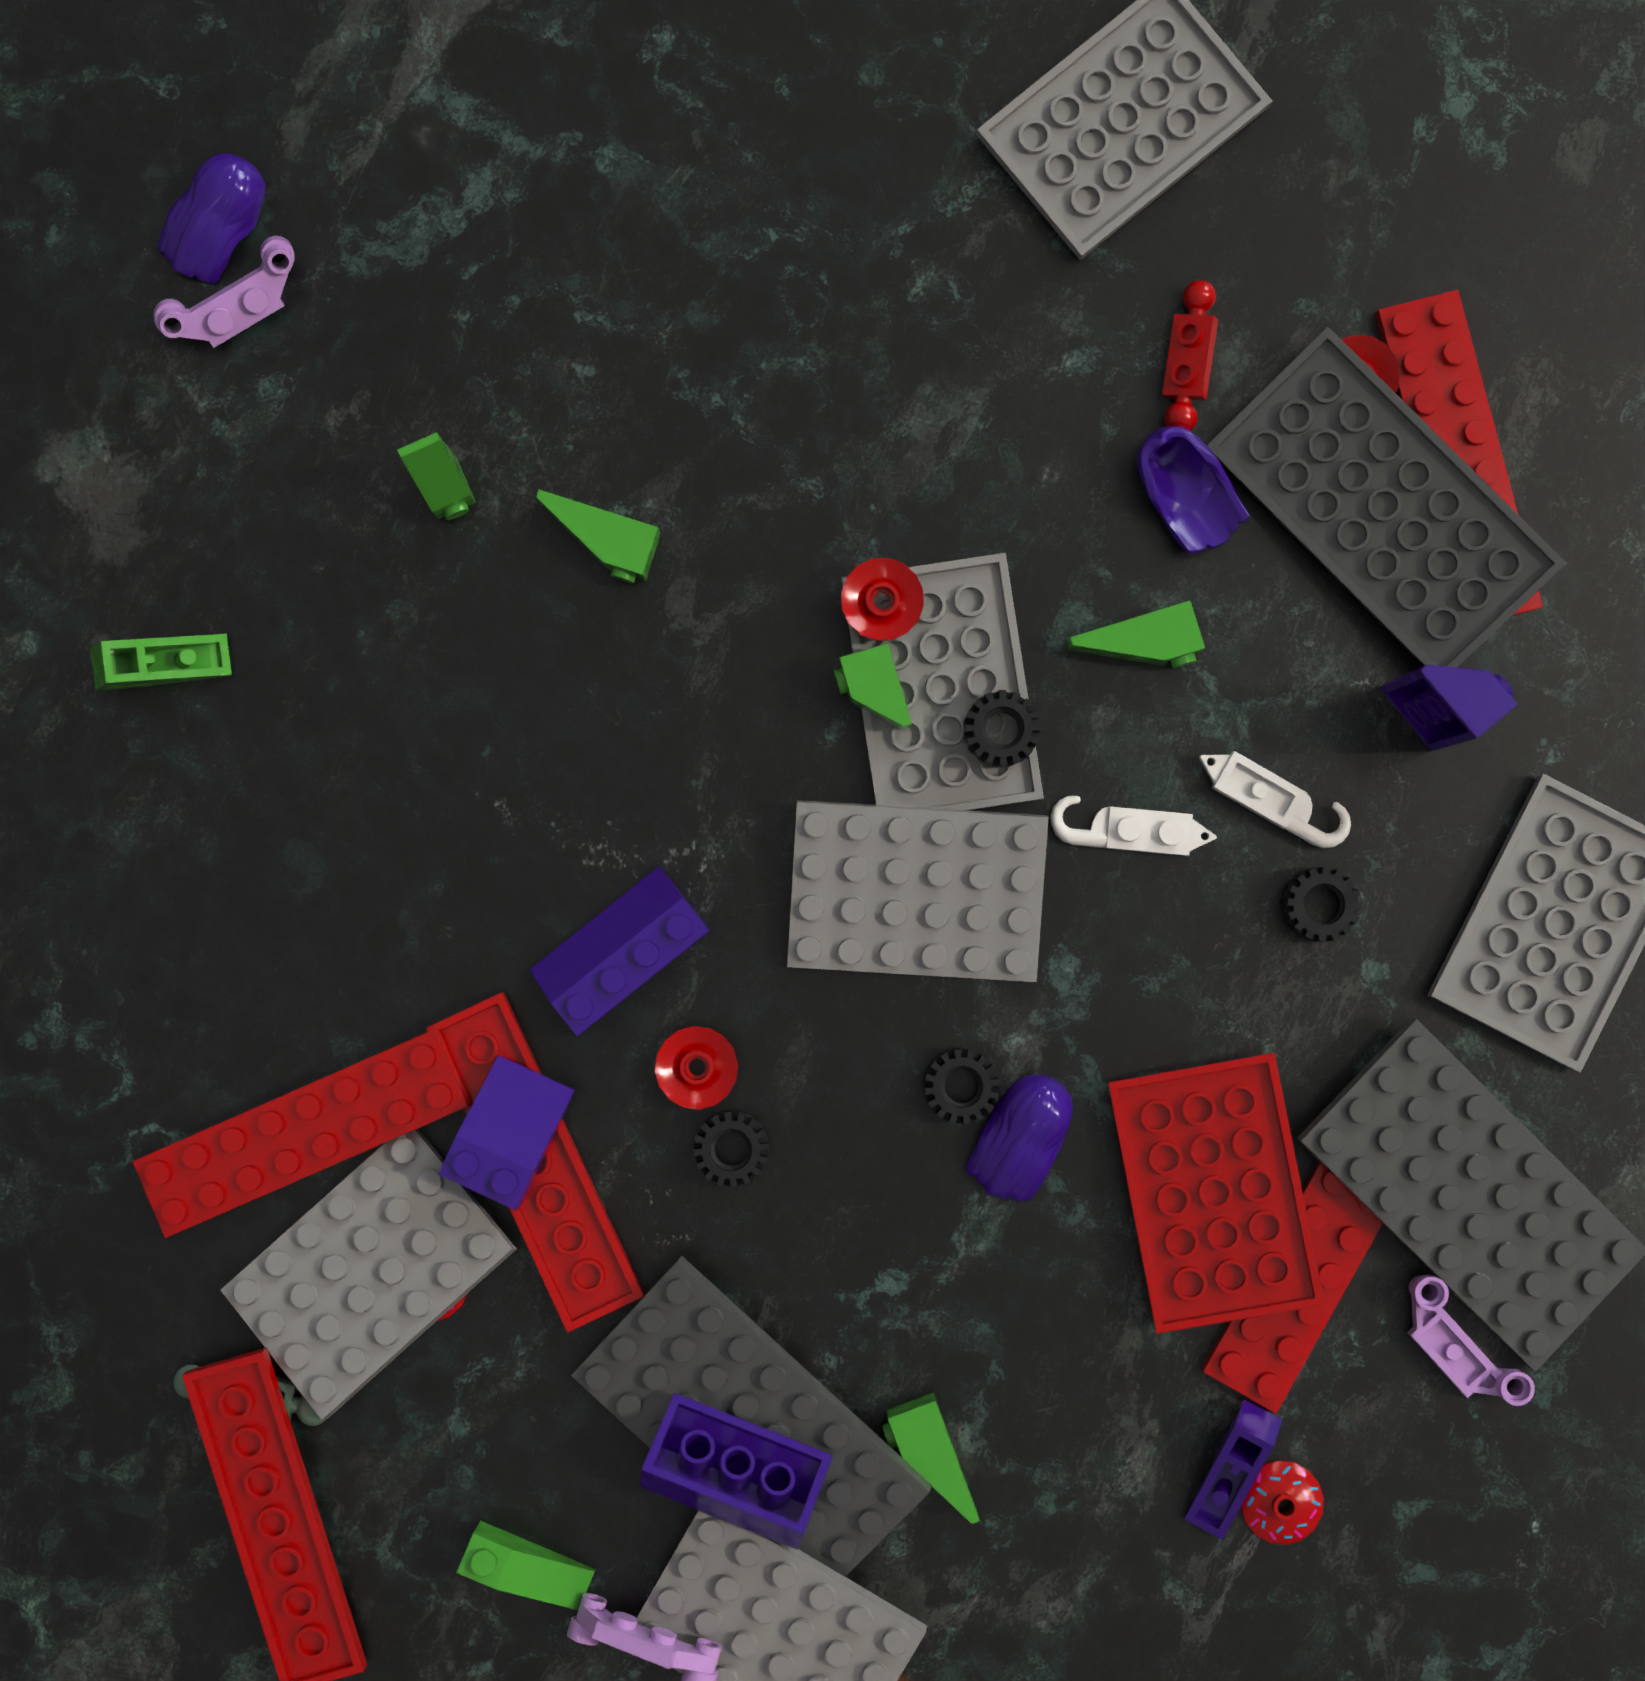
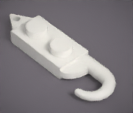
M1236 751L1231 752L1230 755L1199 756L1202 765L1213 782L1212 789L1278 827L1286 829L1313 846L1332 848L1341 844L1349 835L1351 828L1350 815L1340 803L1334 802L1332 804V808L1339 815L1340 825L1336 831L1325 833L1308 824L1312 814V801L1307 792ZM1209 758L1213 760L1212 766L1207 764Z
M1067 796L1059 800L1053 807L1050 815L1054 834L1063 842L1078 846L1189 856L1191 850L1217 838L1215 834L1193 819V814L1111 806L1102 808L1096 813L1090 830L1069 828L1063 822V812L1068 806L1080 803L1081 798L1079 796ZM1202 833L1207 834L1206 840L1201 838Z

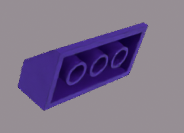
M1425 665L1390 680L1379 687L1381 692L1431 751L1478 738L1518 705L1511 697L1513 690L1508 682L1498 674L1493 675L1489 670Z
M659 866L532 967L530 971L552 1006L575 1035L579 1036L707 935L711 929Z
M674 1393L642 1467L639 1487L798 1550L833 1455Z

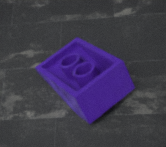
M498 1055L461 1125L438 1175L511 1209L517 1210L525 1200L575 1089L504 1056Z

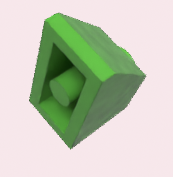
M888 643L839 657L840 668L833 671L840 694L848 692L850 702L901 730L911 727V719Z

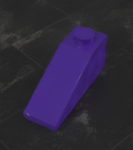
M1243 1400L1184 1520L1223 1540L1274 1447L1282 1419Z

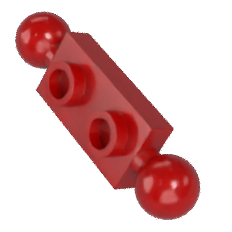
M1195 280L1189 283L1183 292V302L1189 313L1174 314L1162 395L1166 399H1175V403L1171 404L1165 412L1164 420L1166 426H1180L1191 431L1196 426L1198 420L1197 411L1191 405L1192 400L1206 401L1218 327V319L1214 315H1205V312L1213 307L1216 300L1214 287L1205 280Z

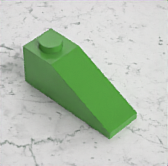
M437 432L397 449L429 508L438 519L445 517L446 520H453L469 512L468 506L476 503L456 456Z
M538 490L536 498L540 504L607 569L612 570L611 577L634 584L636 578L646 581L661 536L658 527Z
M1191 601L1070 637L1066 642L1068 650L1156 665L1171 662L1172 668L1196 662L1195 654L1205 649Z
M227 634L100 641L90 650L95 691L140 688L232 675Z
M934 1393L888 1409L887 1418L889 1423L882 1425L889 1446L892 1449L898 1447L902 1458L971 1524L979 1522L977 1509Z
M480 1520L457 1573L499 1591L578 1610L583 1593L587 1592L596 1569Z

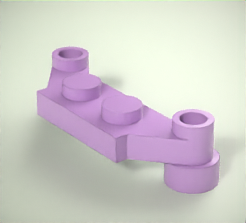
M268 237L260 247L262 264L259 268L190 309H186L182 303L174 299L160 301L153 312L157 329L169 338L183 337L209 341L212 347L215 348L284 307L280 297L295 260L292 245L284 237ZM276 254L286 255L285 259L281 262L272 261ZM168 318L179 320L175 325H167L165 323Z
M1429 1274L1417 1275L1412 1278L1409 1283V1292L1412 1300L1413 1327L1407 1333L1456 1388L1467 1398L1473 1393L1500 1396L1503 1400L1514 1406L1527 1404L1535 1392L1532 1379L1518 1369L1497 1368L1442 1308L1447 1303L1449 1297L1447 1285L1441 1279ZM1429 1284V1292L1422 1296V1288ZM1514 1379L1512 1387L1507 1389L1508 1382Z
M583 1593L577 1615L571 1617L567 1636L573 1641L592 1646L598 1645L600 1641L667 1669H684L681 1681L717 1680L719 1672L715 1668L722 1648L718 1642L707 1638H698L696 1645L687 1644L677 1640V1635L671 1630L662 1627L649 1629L637 1624L638 1619L628 1613L614 1612L612 1614L605 1609L607 1600L604 1597L593 1593Z

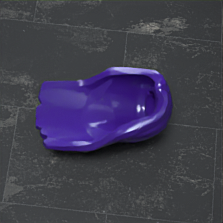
M230 153L216 154L208 158L199 167L193 176L189 188L168 211L157 244L158 251L164 253L167 261H171V268L190 278L196 276L200 281L218 283L234 248L253 231L257 224L266 190V184L259 170L246 159Z
M1180 426L1161 427L1144 439L1137 451L1139 475L1149 499L1179 545L1187 553L1196 554L1203 552L1206 547L1213 549L1230 540V533L1236 532L1239 528V523L1244 524L1250 515L1237 496L1219 460L1210 448L1191 430Z
M1045 1074L1028 1075L1012 1084L994 1106L965 1167L968 1175L975 1176L977 1182L985 1186L986 1193L1003 1199L1011 1197L1017 1201H1027L1035 1195L1043 1184L1061 1149L1070 1125L1073 1104L1072 1097L1065 1086Z

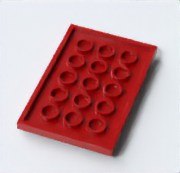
M1275 1053L1108 1082L1156 1333L1325 1305Z

